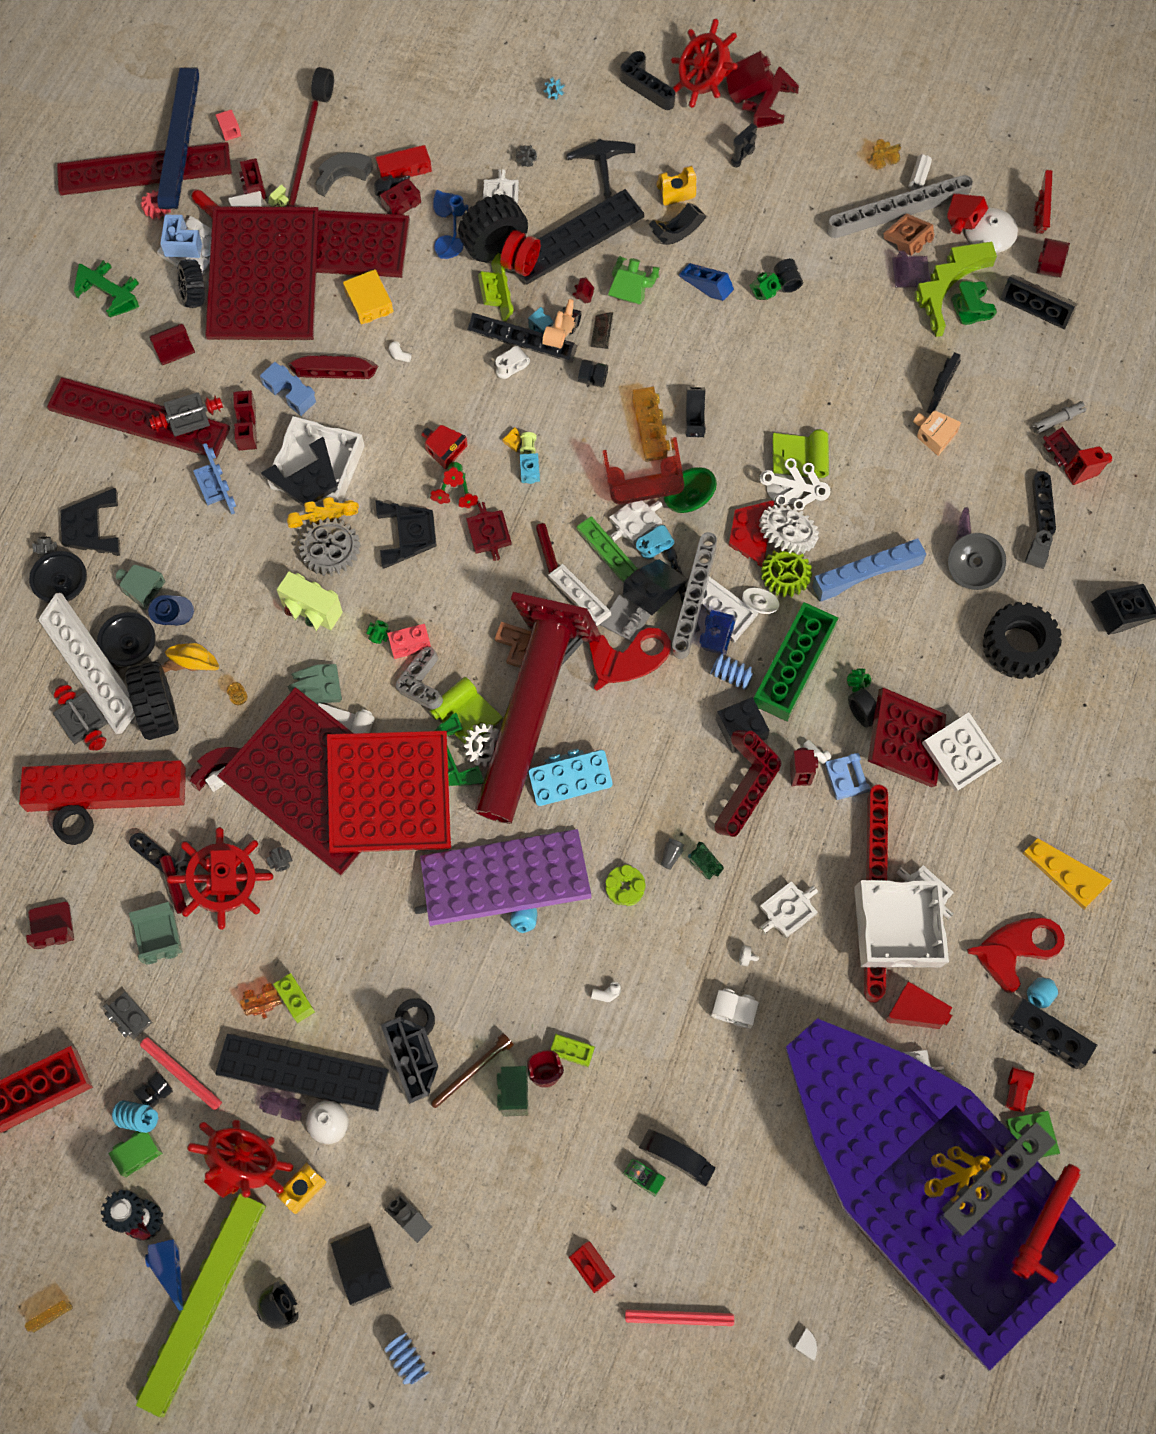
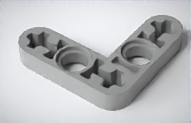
M425 647L419 652L397 680L396 688L401 695L429 709H436L443 703L442 696L437 690L421 683L438 660V655L432 647ZM421 668L419 673L413 674L415 669ZM423 689L421 695L415 696L418 690Z

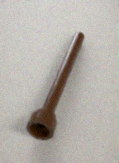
M504 1033L497 1037L498 1040L495 1042L496 1045L432 1100V1107L437 1108L499 1052L508 1051L513 1047L514 1044Z

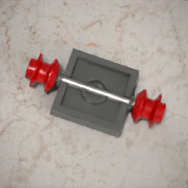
M197 392L165 402L166 417L162 412H159L157 417L151 414L152 418L149 421L152 429H156L157 432H159V427L167 429L168 423H170L174 436H178L210 426L206 415L207 410L212 415L214 410H218L221 413L220 409L223 408L220 397L216 398V395H214L212 400L206 397L205 404H203L201 396Z
M70 685L58 686L53 696L54 698H59V705L64 706L53 712L70 740L75 745L84 739L86 744L90 743L89 750L98 751L102 749L107 739L101 737L102 732L99 729L108 723L87 692L75 698L76 693L71 691Z

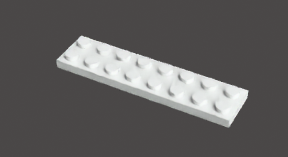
M56 593L38 620L116 734H121L135 716L128 689L63 594Z

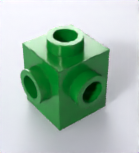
M766 272L758 274L756 276L757 279L749 284L757 300L773 298L777 291L782 288L778 277L774 273Z

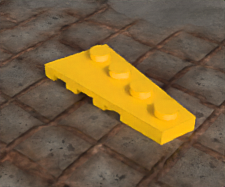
M1039 838L1023 853L1083 909L1112 881Z

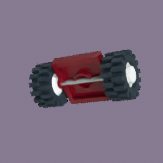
M128 1190L114 1191L111 1193V1197L107 1196L105 1198L107 1202L102 1204V1207H104V1210H101V1215L104 1216L102 1221L111 1230L119 1233L125 1232L127 1236L140 1241L149 1240L151 1236L155 1237L157 1235L156 1231L161 1230L159 1226L164 1221L161 1220L163 1213L160 1212L161 1208L154 1202L147 1199L143 1200L137 1194Z

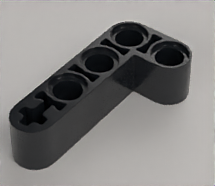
M641 51L633 52L621 65V82L664 110L673 109L675 106V90L645 71V53Z

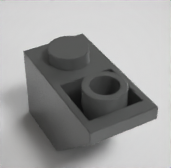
M401 1194L393 1199L384 1209L417 1243L432 1228L429 1222Z

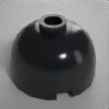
M280 1281L264 1289L257 1301V1316L259 1320L273 1329L286 1328L294 1324L299 1317V1311L295 1313L293 1305H297V1301L292 1291L286 1284L280 1285Z

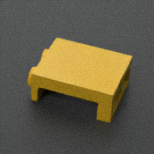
M376 269L343 282L346 296L350 298L360 324L370 323L377 318L393 313L392 302Z

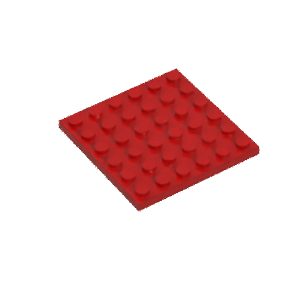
M447 731L327 734L330 853L451 849Z

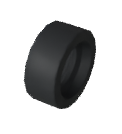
M318 67L313 74L311 94L314 100L327 103L333 93L334 74L331 69Z
M860 689L849 695L848 704L857 721L865 728L873 725L876 701L872 695L865 689Z
M69 805L60 809L54 816L52 823L53 831L57 837L70 845H77L86 841L91 836L94 828L93 819L86 809L78 805ZM75 814L82 816L85 824L79 833L69 836L62 831V824L66 818Z
M411 998L404 1001L397 1008L395 1018H403L404 1013L412 1007L423 1009L427 1015V1022L424 1027L428 1036L435 1025V1015L431 1006L419 998Z

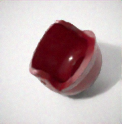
M542 1050L528 1058L527 1069L530 1081L539 1087L547 1088L555 1085L564 1073V1067L561 1064L560 1058L553 1050Z

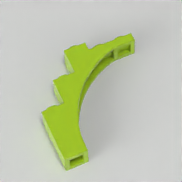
M992 241L951 248L950 254L947 256V264L935 265L934 271L931 273V282L918 284L917 291L914 293L915 301L919 303L920 308H926V314L930 316V328L934 330L935 337L943 336L946 327L941 310L942 301L949 289L965 275L979 269L994 266L997 254Z

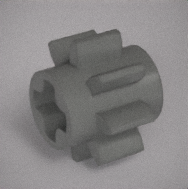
M532 145L520 146V150L516 151V159L521 164V167L533 166V162L537 160V153L532 148Z
M49 536L37 537V541L32 543L33 552H37L38 557L41 558L48 553L57 551V543L52 542Z
M283 847L271 850L269 852L270 857L266 858L270 869L275 868L276 872L288 869L290 867L289 862L293 861L289 850L284 851Z

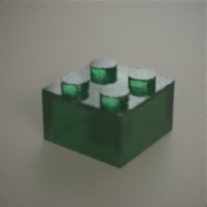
M501 1067V1073H497L498 1090H501V1094H497L498 1111H502L503 1117L529 1116L527 1067Z

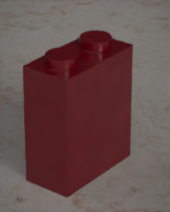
M762 51L736 62L738 65L737 69L732 70L726 76L729 95L736 104L773 87L772 79L774 77L769 68L771 62L769 57L765 56Z

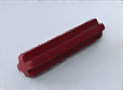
M541 523L536 525V530L550 574L558 568L546 524Z
M171 856L161 857L160 862L167 881L168 876L177 874ZM167 882L176 913L182 914L186 903L180 884H170Z

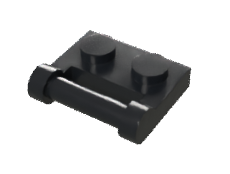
M753 123L734 138L733 145L735 148L731 165L735 168L740 167L741 161L755 150L757 126Z

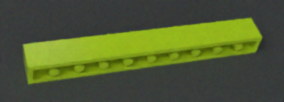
M239 1194L238 1198L235 1197L231 1202V1212L228 1218L225 1217L219 1228L221 1232L218 1238H214L209 1250L211 1253L208 1259H204L200 1265L199 1271L201 1273L189 1288L190 1295L187 1301H183V1310L178 1311L180 1316L177 1322H173L169 1328L168 1335L170 1336L166 1344L163 1343L157 1354L159 1359L156 1365H152L147 1373V1378L149 1379L145 1387L142 1386L136 1396L138 1401L135 1406L157 1417H165L266 1208L262 1203L249 1197L245 1198L242 1194Z

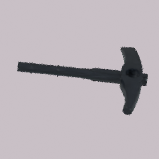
M601 138L596 142L567 153L566 157L568 161L576 158L599 161L606 200L612 197L607 159L619 154L635 153L636 144L621 141H604Z

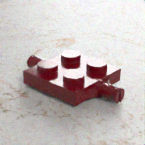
M482 502V506L481 503H478L477 506L480 513L474 517L466 518L475 554L491 551L492 560L496 561L497 557L498 561L500 560L498 549L512 545L503 510L487 512L485 502Z

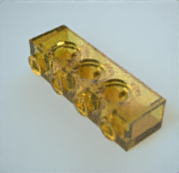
M654 387L632 390V401L645 462L667 459L670 443L669 440L665 439L667 429L666 425H662L661 421L663 420V411L658 407V404H660L659 393H655Z

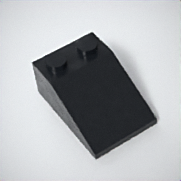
M658 559L635 570L624 581L623 596L650 615H653L688 582V579Z
M1144 584L1106 590L1091 601L1108 635L1120 633L1156 619V606Z
M372 1226L330 1243L340 1278L351 1306L358 1305L394 1289Z

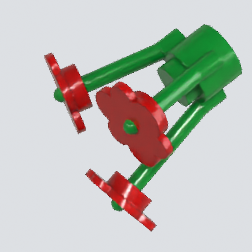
M458 462L449 464L448 471L444 472L445 477L443 478L441 489L432 490L430 496L431 500L437 501L439 504L450 503L449 494L445 492L446 485L450 484L451 487L463 485L465 495L459 498L458 506L461 508H471L479 503L477 500L478 496L468 492L465 480L466 474L463 473V466Z

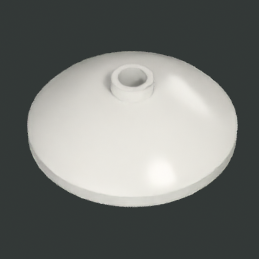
M988 207L989 209L974 229H965L966 237L971 244L992 241L996 253L1005 251L1014 244L1017 238V224L1007 212L998 208Z

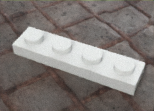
M563 564L548 575L549 579L576 606L588 609L596 626L611 616V611Z

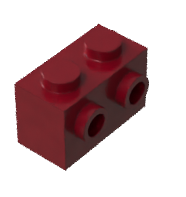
M257 158L241 161L242 171L239 172L241 182H245V185H242L244 194L261 191L262 198L267 199Z
M409 178L380 194L381 206L388 214L403 215L408 210L422 203L420 191Z
M808 748L794 750L790 761L792 786L812 785L816 775V768H818V757L814 756V750H808Z

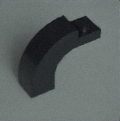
M687 203L682 211L673 219L667 222L653 219L649 226L653 229V234L664 245H670L681 241L693 233L707 216L697 205Z
M687 387L686 437H704L706 433L705 387Z
M648 1129L639 1146V1149L652 1158L675 1167L705 1187L716 1167L707 1162L706 1158L694 1150Z

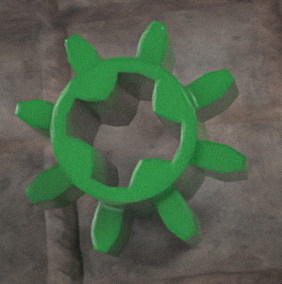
M376 620L375 623L370 622L366 632L369 635L368 639L376 644H381L382 640L387 642L389 638L388 633L391 632L388 629V624L381 620Z
M852 669V672L848 674L847 684L849 687H853V692L860 689L866 690L870 686L871 676L865 673L866 669Z

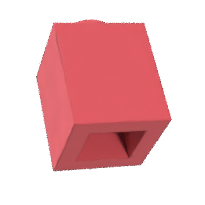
M232 109L216 114L217 122L225 141L241 136L239 125Z

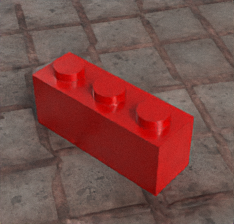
M426 145L376 157L380 178L392 175L393 178H401L408 175L413 177L432 172L431 160Z

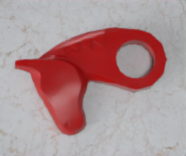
M646 628L637 634L633 642L623 653L614 650L603 635H601L599 642L593 641L590 643L594 670L599 679L594 689L598 691L608 683L634 680L658 669L670 655L671 640L667 633L659 628ZM648 638H656L662 642L664 649L657 655H648L642 651L640 645Z
M1026 918L1001 927L992 933L980 946L969 948L967 952L968 954L977 955L985 970L1005 992L1013 993L1021 985L1015 969L1017 957H1032L1044 960L1055 957L1064 946L1065 935L1060 925L1051 919ZM1036 928H1046L1051 931L1055 938V945L1052 949L1042 950L1036 947L1032 940V932Z

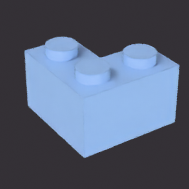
M165 214L160 243L165 257L200 258L202 241L198 230H187L183 215Z

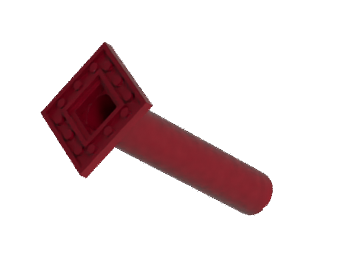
M517 592L512 593L511 600L528 628L532 629L474 810L476 814L493 821L499 820L500 823L512 824L570 638L575 639V637H579L585 642L592 643L593 641L599 642L601 637L587 608Z

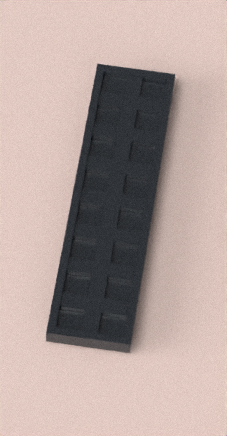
M624 189L538 238L541 247L533 270L528 276L518 275L528 285L644 218V212L628 191Z
M227 1033L215 1075L379 1112L389 1069Z

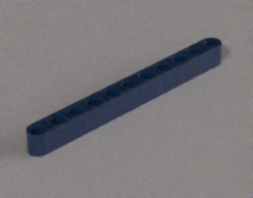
M180 67L157 196L159 209H178L199 85V70L197 67Z

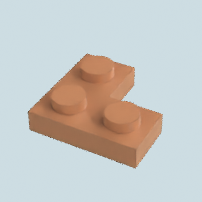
M501 622L495 636V641L512 646L506 663L520 668L532 631Z

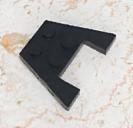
M324 437L309 444L310 450L318 460L287 478L283 476L274 464L261 472L262 477L272 482L278 489L286 492L289 497L302 506L307 502L316 503L338 490Z
M116 488L61 510V536L64 547L86 551L89 549L95 550L98 553L107 552L113 553L115 556H121L120 540L118 537L100 539L99 509L118 506V491Z
M376 501L378 519L397 517L400 548L380 550L382 569L437 547L433 510L413 506L404 507L396 503L387 504L383 503V501Z

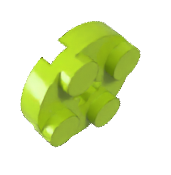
M630 865L613 869L605 882L608 898L619 906H633L643 898L646 888L642 873ZM622 882L630 883L628 891L627 889L622 890L620 888Z

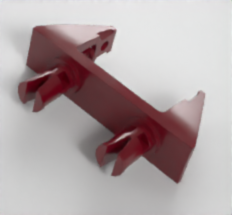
M780 66L774 75V79H772L773 87L766 91L762 101L757 104L745 99V103L742 105V110L755 113L753 124L757 128L784 123L785 115L770 109L779 91L799 93V85Z

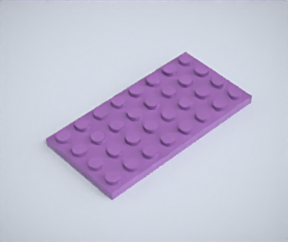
M578 829L420 856L430 926L592 898Z

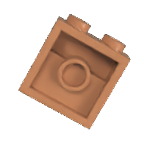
M907 213L883 233L885 240L897 244L899 251L910 256L915 252L919 253L923 245L927 242H932L935 236L933 224Z

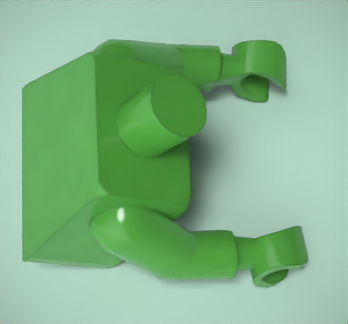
M619 256L611 272L614 281L608 295L641 304L645 298V288H652L657 278H659L660 267H653L652 273L647 277L645 271L638 270L640 260L630 258L628 266H625L623 262L627 259Z

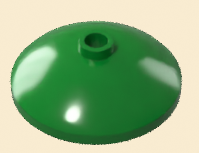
M703 467L690 468L679 473L666 487L664 493L666 505L670 510L677 513H688L700 509L714 495L717 487L716 477L712 471Z

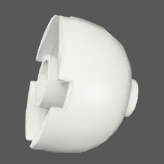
M322 1101L315 1104L308 1112L306 1118V1127L310 1136L315 1141L328 1145L342 1139L349 1126L347 1112L340 1104L334 1101Z

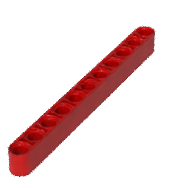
M879 784L872 787L867 800L866 880L887 881L888 790L885 786ZM873 794H880L882 799L875 798ZM873 812H879L882 818H876ZM873 831H879L882 837H876ZM879 850L882 856H875L872 851ZM878 869L881 872V876L874 875L872 870ZM865 967L864 995L869 1002L877 1003L886 992V967H875L879 969L880 975L872 974L870 970L872 967ZM870 988H877L880 991V995H873L870 992Z

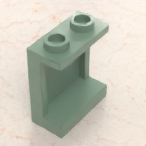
M169 902L129 913L130 921L134 925L139 950L138 959L143 964H154L158 959H172L177 957L178 954L183 953L174 909Z

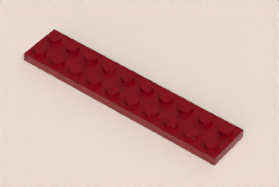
M228 142L188 147L183 180L232 174ZM165 150L57 163L59 194L63 196L160 183Z
M61 377L47 405L49 411L205 456L207 455L203 444L206 443L208 448L213 449L216 456L215 459H217L230 431L228 424L208 419L210 426L178 436H174L170 423H168L167 429L159 427V432H157L156 429H152L149 419L152 418L151 414L155 417L159 416V412H162L166 417L165 406Z

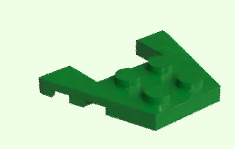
M454 713L434 731H447V736L463 731V727L457 713ZM447 745L449 786L483 784L484 779L479 766L460 773L458 772Z

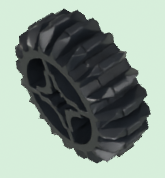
M195 259L181 260L177 268L180 298L187 308L201 307L205 300V288L200 265Z

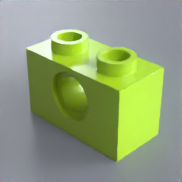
M292 973L273 984L297 1023L315 1013Z

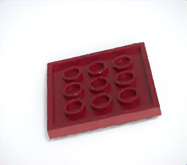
M884 687L879 689L868 762L931 788L937 786L939 768L922 742L945 728L947 714Z

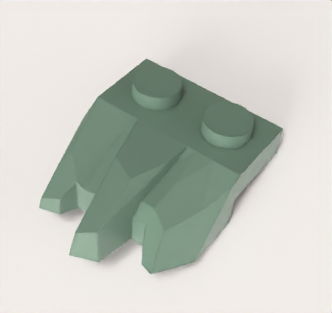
M318 664L291 674L293 679L298 680V682L287 686L290 692L296 687L317 705L319 703L341 702L342 696L337 664Z

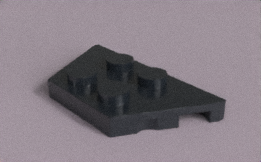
M954 352L951 358H947L943 371H940L933 389L935 393L927 413L932 414L933 411H936L961 362L960 354Z

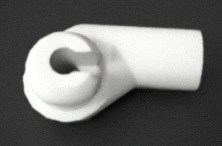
M393 341L389 344V351L395 360L410 363L412 354L402 352L399 342Z
M810 740L803 744V748L814 750V756L818 757L820 763L824 764L831 759V754L827 750L821 752Z
M612 982L604 991L593 989L591 999L611 1002L620 995L621 986L617 982Z

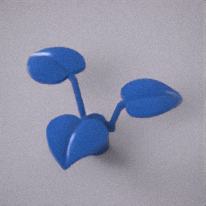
M436 190L433 200L434 211L440 217H448L452 213L453 237L450 235L439 237L435 242V252L441 259H450L460 254L463 250V243L460 238H456V217L462 216L465 210L468 212L469 207L464 205L461 196Z

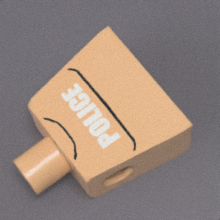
M933 411L928 418L919 413L913 421L920 426L917 435L918 439L937 456L940 455L958 433L961 422L938 411Z

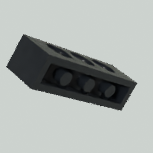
M1025 999L1019 1002L1007 1022L1013 1031L1018 1034H1025L1032 1043L1044 1046L1051 1055L1066 1060L1067 1065L1074 1069L1079 1068L1081 1070L1084 1068L1097 1047L1096 1043ZM1028 1020L1035 1021L1037 1024V1028H1031L1028 1024ZM1047 1031L1055 1035V1040H1050L1047 1037ZM1065 1043H1070L1073 1046L1074 1051H1068L1065 1047Z

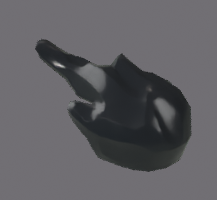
M392 175L377 179L374 183L375 195L380 197V194L402 181L410 179V175L401 178H393Z

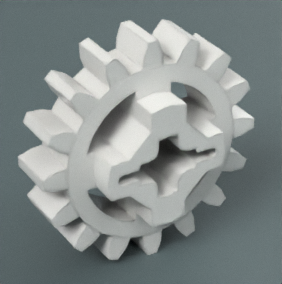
M480 723V728L477 725H473V731L467 730L469 736H463L466 743L461 745L466 748L463 754L469 755L467 760L471 762L474 760L475 765L481 763V766H486L487 762L490 763L499 729H493V725L490 724L486 726ZM481 732H488L483 736L479 735V733ZM483 754L488 755L487 757L479 758V756H482Z

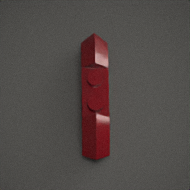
M305 355L287 363L291 371L297 377L370 379L375 375L379 367L367 358L360 356L346 357L343 355Z

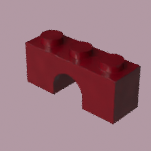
M252 390L233 392L234 410L237 423L234 424L235 442L238 450L257 449L256 403Z

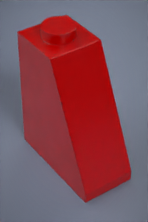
M908 981L885 1021L894 1024L940 1029L943 1024L947 1026L953 1015L950 1014V1011L953 1007Z

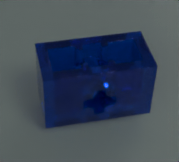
M711 610L710 615H707L705 619L706 629L705 633H702L700 636V647L706 651L718 654L723 653L726 656L736 618L730 614ZM719 629L720 634L716 633V635H714L713 632Z

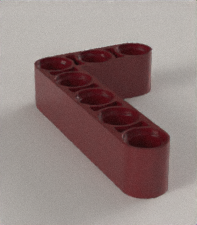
M746 730L734 731L731 736V742L752 765L715 822L714 828L719 835L735 837L740 833L781 767V759L755 732Z

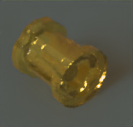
M234 682L228 686L227 694L234 705H242L247 701L248 695L241 683Z

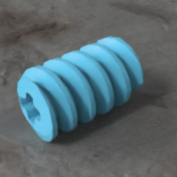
M122 1100L114 1106L112 1119L114 1124L120 1128L147 1133L155 1128L158 1122V1113L149 1105Z

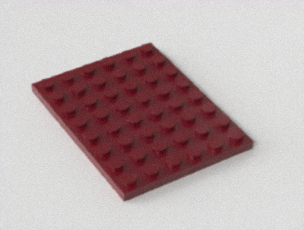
M213 207L206 321L207 340H314L319 207Z
M295 687L217 777L339 876H342L361 852H329L327 734L354 733Z

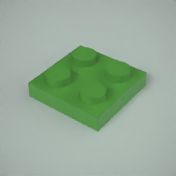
M1049 1111L1006 1119L1008 1130L1016 1139L1021 1136L1019 1131L1027 1123L1031 1126L1037 1122L1056 1141L1041 1158L1060 1154ZM1023 1142L1022 1145L1031 1153V1145L1028 1142Z

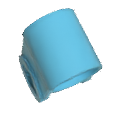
M661 525L640 537L636 542V548L641 552L643 558L651 559L672 547L674 539L667 527Z

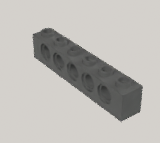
M1037 1122L1031 1126L1027 1123L1019 1131L1021 1136L1016 1141L1012 1138L1003 1147L1006 1151L1001 1156L996 1154L988 1162L990 1167L985 1172L981 1169L972 1178L975 1182L970 1187L965 1185L957 1192L959 1198L954 1203L950 1200L941 1208L944 1213L940 1216V1219L958 1238L962 1237L1056 1143ZM1023 1142H1028L1031 1145V1153L1024 1151L1022 1147ZM1008 1157L1016 1160V1168L1008 1166ZM992 1172L1000 1175V1184L993 1182L991 1178ZM977 1187L985 1191V1199H979L976 1196ZM961 1203H966L969 1206V1215H964L960 1211Z

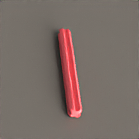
M148 1037L143 1039L140 1046L213 1110H217L222 1102L152 1040Z
M626 1310L625 1321L631 1323L733 1326L734 1314Z

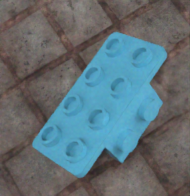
M572 749L567 751L568 754L550 755L548 756L549 759L544 760L545 764L530 768L528 773L536 804L543 806L612 787L613 783L605 751L601 749L584 753L583 750Z

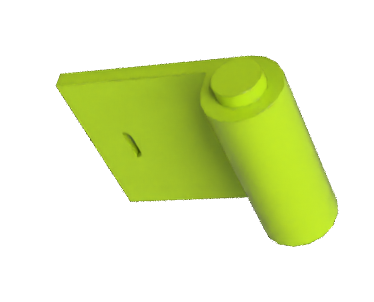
M822 429L815 430L809 437L773 433V473L791 475L790 471L785 468L784 462L792 458L796 461V468L802 477H808L802 471V467L806 463L813 464L817 478L827 477L829 475L828 433ZM788 461L787 466L793 467V462ZM809 465L805 467L806 472L811 471V467Z
M463 677L442 695L443 703L440 707L430 709L429 711L435 720L439 719L442 723L447 721L451 715L457 713L463 731L457 732L454 735L463 744L466 743L463 736H469L467 730L473 731V725H477L480 728V723H483L486 726L490 724L494 727L503 720V717L477 692L476 687L467 677ZM481 732L479 735L483 736L487 732Z

